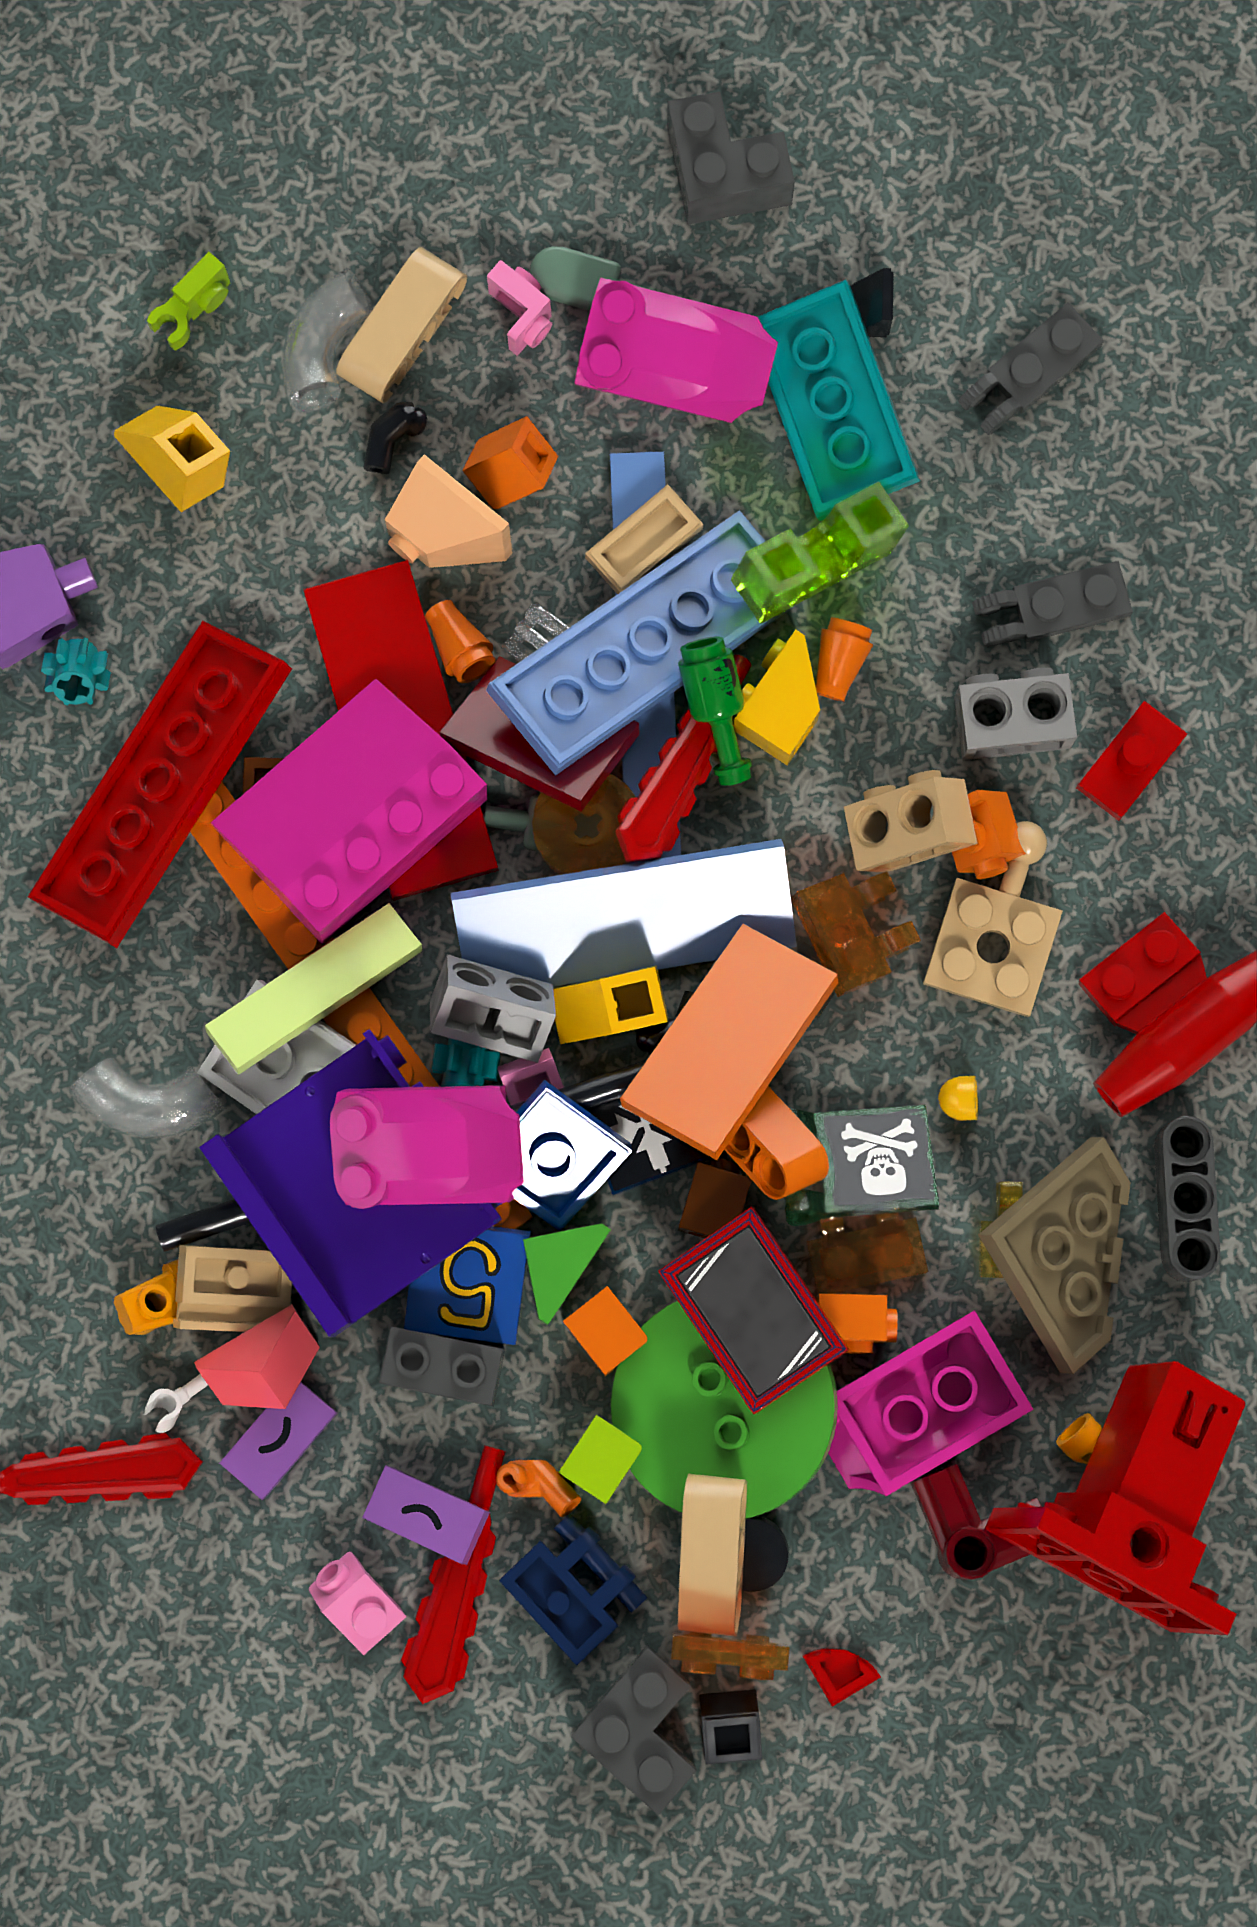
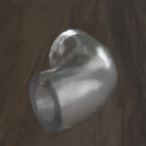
M348 268L332 276L306 297L288 326L280 361L286 396L291 408L299 413H311L322 410L339 398L342 389L336 375L334 363L337 348L345 335L359 323L365 321L373 310L365 289L356 275Z
M110 1057L89 1069L69 1089V1093L76 1102L104 1127L142 1140L181 1136L212 1120L226 1109L193 1066H190L182 1074L166 1083L146 1084L134 1080L121 1068L113 1057Z

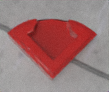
M821 1648L802 1655L832 1707L881 1678L878 1671L867 1660L845 1649Z

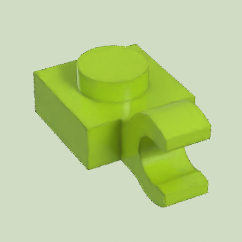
M208 252L172 288L173 296L165 304L158 306L149 314L147 323L154 333L166 322L177 324V329L167 338L169 346L174 351L183 347L189 340L190 319L194 321L203 311L207 314L215 311L225 300L228 294L226 287L230 284L225 265Z

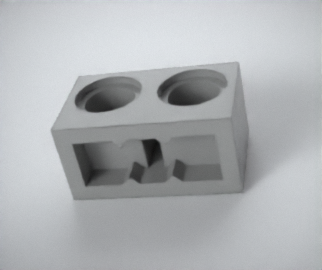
M1035 668L1020 673L1021 678L999 681L998 674H980L967 678L966 684L959 685L954 696L962 760L1071 749L1077 739V730L1069 673L1054 675L1052 668ZM1036 698L1047 700L1055 710V717L1049 720L1035 718L1028 709V702ZM981 704L991 705L998 710L1001 722L994 726L982 725L974 717L973 708Z
M448 954L430 999L431 1033L537 1063L556 1017L553 984Z

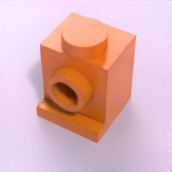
M975 790L968 794L978 844L953 851L952 855L958 873H975L976 879H986L1006 872L1008 870L1007 862L1026 853L1019 842L1018 826L1007 792Z
M818 1294L816 1297L817 1302L850 1350L845 1354H873V1344L897 1342V1309L887 1308V1295Z

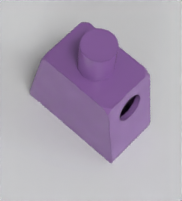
M35 544L0 552V667L2 669L12 666L78 626L69 599L98 588L86 557L56 569L54 561L44 544Z

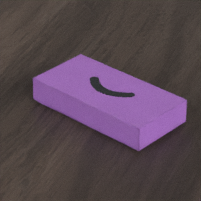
M301 1381L286 1409L266 1408L219 1464L256 1496L264 1500L338 1412Z
M385 1465L362 1518L460 1564L467 1565L490 1512L394 1467Z

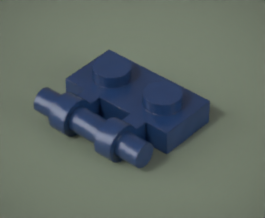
M569 1513L554 1528L569 1545L563 1552L556 1557L540 1541L499 1581L577 1666L619 1626L604 1609L609 1602L617 1597L632 1613L648 1597L632 1581L636 1575L625 1564L620 1567L597 1543L601 1537L591 1526L585 1529ZM580 1558L604 1583L592 1595L569 1571Z

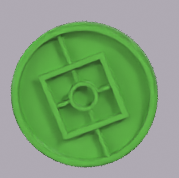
M678 1301L666 1306L643 1324L641 1329L647 1335V1342L618 1365L611 1396L613 1426L642 1446L641 1452L630 1467L631 1472L641 1485L665 1505L682 1513L684 1490L688 1474L745 1479L747 1481L746 1518L770 1512L782 1506L802 1491L822 1466L835 1434L838 1402L834 1375L830 1364L753 1415Z

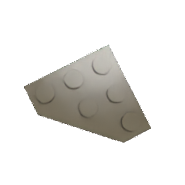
M1090 1137L978 1234L1060 1373L1065 1374L1077 1372L1111 1341L1114 1317L1107 1316L1111 1284H1118L1124 1239L1118 1238L1117 1233L1121 1205H1128L1131 1182L1104 1137Z

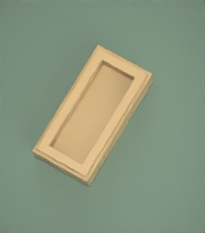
M667 484L585 553V558L609 586L619 594L669 559L703 530L704 524Z

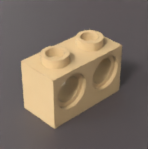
M940 770L919 772L908 777L909 785L898 789L894 785L871 788L863 792L864 800L844 806L856 871L889 872L978 844L965 779L942 777ZM933 805V817L931 819L930 811ZM888 821V830L886 833V823Z

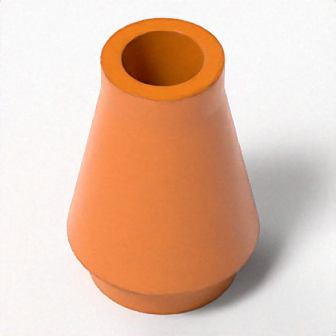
M452 600L441 601L427 611L425 619L431 627L447 675L455 676L459 683H469L485 675L495 662V657L492 654L493 644L457 609Z
M830 618L828 628L821 629L815 684L817 695L840 702L845 701L850 686L874 646L869 642L872 629L847 620Z

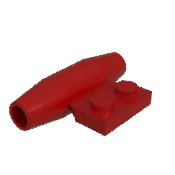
M1163 912L1079 979L1080 987L1114 1027L1118 1026L1136 1034L1093 1082L1101 1098L1119 1117H1124L1184 1083L1249 1031L1257 1022V950L1207 977L1201 952L1166 912Z

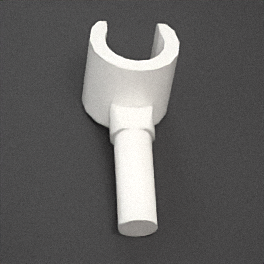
M199 1374L175 1391L169 1389L156 1390L151 1394L143 1415L148 1414L154 1408H165L169 1414L159 1421L155 1431L158 1433L167 1432L174 1427L182 1406L191 1397L208 1386V1384Z

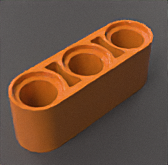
M769 1086L724 1149L759 1189L769 1198L775 1200L782 1199L823 1180L829 1170L828 1156L821 1142Z

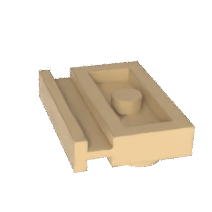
M180 1245L175 1302H178L176 1319L173 1320V1327L190 1330L246 1332L290 1306L292 1282L270 1250Z

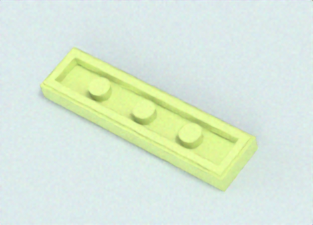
M388 903L206 1024V1033L239 1075L421 953L422 944L391 904Z

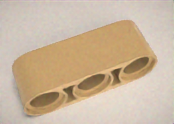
M422 247L417 248L405 262L345 349L338 363L336 374L379 402H387L393 392L389 391L393 383L397 385L401 383L423 351L419 348L422 341H430L452 309V306L449 305L453 297L458 299L462 294L467 282V275Z
M688 1474L683 1498L678 1601V1629L680 1631L737 1636L743 1585L747 1481L745 1479Z

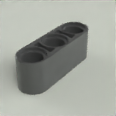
M1182 1116L1160 1129L1155 1138L1154 1151L1160 1251L1163 1268L1175 1280L1188 1283L1205 1278L1215 1271L1220 1260V1238L1212 1133L1206 1123L1199 1118ZM1174 1130H1185L1195 1139L1196 1150L1191 1158L1180 1157L1173 1151L1170 1139ZM1179 1185L1190 1186L1197 1192L1200 1202L1196 1213L1192 1215L1185 1214L1175 1205L1174 1192ZM1185 1240L1197 1244L1202 1251L1203 1261L1200 1268L1196 1271L1187 1270L1178 1261V1247Z

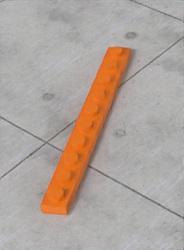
M221 782L190 832L289 970L333 941L334 937H331L322 945L211 825V822L236 801L224 783ZM367 988L323 1018L328 1026L356 1045L366 1039L363 1033L369 1029L378 1041L388 1035L407 1062L399 1067L398 1070L410 1087L419 1081L424 1087H440L370 988ZM514 1199L508 1203H502L495 1208L502 1220L495 1224L494 1227L519 1229L533 1219V1216L524 1205Z

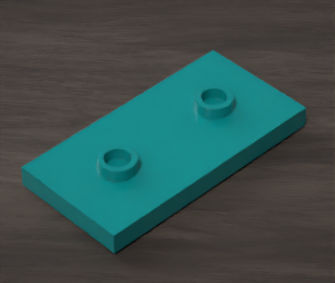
M843 280L758 316L763 328L778 342L768 383L816 518L821 521L920 482L916 466L848 281Z

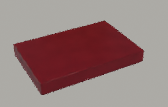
M499 656L442 728L440 736L455 751L582 812L639 736V722L633 720L555 776L486 691L491 681L516 665Z

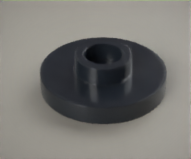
M760 1516L746 1518L742 1591L757 1592L768 1589L776 1584L783 1576L789 1560V1546L785 1535L776 1524Z

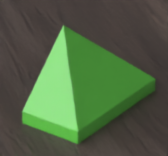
M601 1223L523 1239L538 1320L546 1325L550 1323L611 1231L610 1228Z

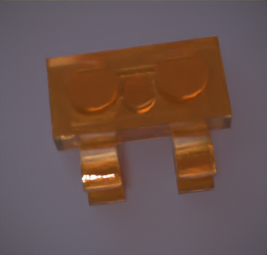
M888 871L875 875L852 888L845 874L842 873L799 890L791 897V901L822 966L838 974V984L834 989L837 997L885 978L892 972L886 959L909 950V946L921 941L912 921L894 927L877 937L874 936L862 910L885 901L886 896L897 891Z
M833 1195L813 1200L822 1238L806 1241V1247L817 1295L832 1294L928 1273L917 1219L915 1217L900 1221L898 1205L873 1208L876 1226L845 1233L841 1210L834 1211Z
M689 1632V1634L672 1633L670 1657L672 1660H682L681 1671L685 1673L716 1674L717 1664L740 1666L739 1677L774 1680V1670L788 1671L790 1647L787 1644L769 1642V1636L746 1634V1639L741 1640L712 1637V1634Z

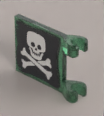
M926 1104L821 1113L790 1109L825 1148L829 1161V1170L827 1176L822 1180L823 1193L801 1189L785 1197V1217L789 1225H807L825 1218L939 1209Z

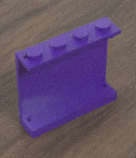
M370 1029L363 1033L366 1038L365 1040L228 1135L222 1137L217 1134L199 1147L329 1337H335L502 1220L495 1209L502 1203L376 1205L366 1209L345 1205L337 1193L334 1183L330 1135V1116L337 1092L352 1088L410 1087L398 1070L399 1067L407 1063L388 1035L378 1041ZM419 1081V1082H417L416 1084H414L412 1087H424V1086H423V1084Z

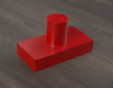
M1144 700L1079 782L1076 789L1120 821L1188 733Z

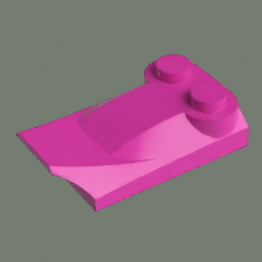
M600 277L581 346L575 385L732 423L746 411L763 405L778 342L767 333L757 316L637 287L626 281H613Z
M505 1085L352 1088L341 1090L336 1094L330 1116L333 1174L337 1193L345 1205L366 1209L376 1205L508 1203L514 1200V1190L524 1184L519 1114L510 1108L506 1102Z
M974 1310L837 1391L838 1411L836 1429L828 1454L849 1489H866L888 1496L1034 1409Z

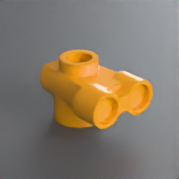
M178 1259L162 1266V1274L115 1296L114 1305L118 1313V1319L124 1327L126 1334L145 1335L156 1328L173 1324V1320L176 1319L178 1303L175 1302ZM145 1298L153 1303L156 1312L147 1308Z

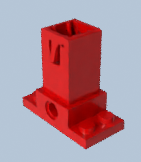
M1177 1361L1130 1365L1124 1375L1076 1492H1058L1054 1503L1045 1502L1043 1507H1035L1019 1502L1016 1508H993L985 1529L1169 1632L1229 1635L1237 1614L1217 1603L1219 1595L1216 1592L1192 1582L1207 1544L1192 1537L1244 1410L1245 1401Z

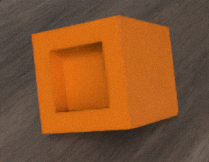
M525 416L480 438L476 442L462 471L493 509H499L543 489L559 456L528 416Z
M608 1286L563 1320L565 1326L605 1377L647 1342V1335Z

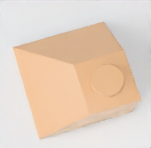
M424 454L416 463L385 518L387 531L391 536V539L388 541L390 547L404 560H408L409 563L412 564L418 558L429 568L506 561L512 554L509 523Z

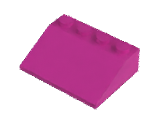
M375 679L211 822V825L314 937L324 945L487 800V784L447 741Z

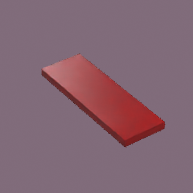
M401 561L303 589L338 711L372 681L377 679L440 735L442 728L453 716V711L409 561ZM456 751L467 762L466 756ZM479 806L389 886L393 901L499 871L481 807Z
M202 620L27 897L117 949L292 668L285 661Z

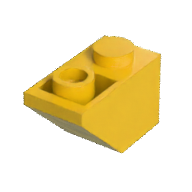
M157 405L114 431V437L180 512L185 511L224 487L230 450L196 412Z
M796 629L787 643L777 639L761 664L767 672L758 685L754 687L747 683L742 689L745 704L742 711L734 718L733 725L735 732L785 765L790 763L817 723L820 713L806 638L804 634Z
M657 965L553 989L556 1008L555 1023L560 1044L617 1034L665 1023L669 1020Z

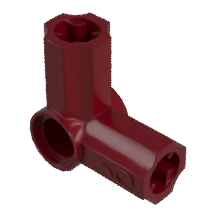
M958 1464L941 1469L910 1483L937 1546L939 1564L951 1577L961 1580L982 1578L990 1571L1031 1555L985 1529L989 1517L980 1519ZM1037 1498L1023 1502L1035 1507H1042ZM963 1537H968L975 1541L980 1550L979 1562L971 1570H965L960 1567L954 1557L955 1545Z

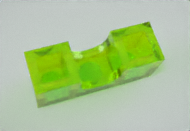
M878 481L835 504L830 514L807 533L796 537L790 528L745 552L731 581L758 622L762 624L891 554L909 525Z

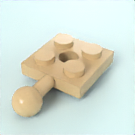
M1021 821L1017 823L1019 842L1026 854L1007 862L1008 870L1004 872L999 891L960 878L955 879L923 984L1030 1017L1063 911L1020 897L1029 865L1039 861L1047 848V838L1042 828L1033 822ZM989 932L1001 935L1008 945L1006 958L998 963L984 961L977 951V942L980 936Z

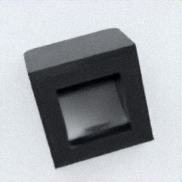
M882 268L850 286L869 337L887 338L893 321L894 272H891V268Z
M756 1690L700 1694L705 1765L762 1760L760 1718Z

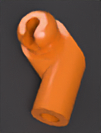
M514 1460L501 1466L497 1472L496 1482L501 1491L512 1497H543L560 1517L571 1513L581 1501L580 1495L545 1460Z

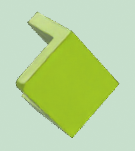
M596 1415L559 1470V1473L604 1504H607L638 1457L642 1446Z

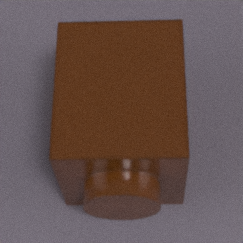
M712 1157L709 1165L698 1162L677 1231L704 1239L742 1213L752 1180L741 1175L742 1169L737 1163L721 1158L715 1160Z

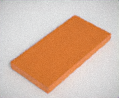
M742 924L621 1096L622 1107L713 1159L718 1160L837 986L838 974Z

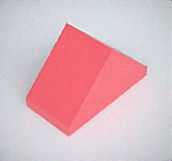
M293 1304L198 1359L194 1364L222 1405L286 1409L320 1346Z

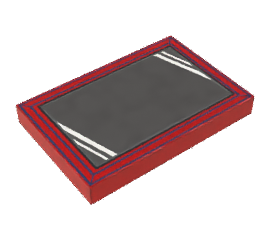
M750 1207L658 1271L753 1415L850 1350L754 1207Z

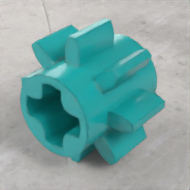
M85 637L65 641L63 638L58 639L56 654L44 653L41 672L46 674L45 692H54L56 697L64 702V705H77L85 702L90 705L93 704L96 689L103 691L108 690L111 672L106 669L107 651L98 652L97 648Z
M448 1038L447 1045L435 1043L431 1070L432 1073L443 1074L441 1087L484 1086V1080L497 1082V1069L501 1056L499 1052L489 1051L487 1048Z

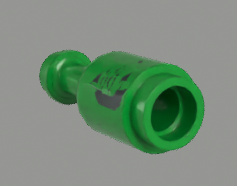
M720 636L689 642L680 648L682 659L678 662L690 714L697 722H708L711 726L720 761L719 764L713 767V771L718 776L720 785L727 786L744 782L752 777L750 771L752 764L750 758H741L732 722L733 715L741 712L745 704L732 649L725 647L724 639Z

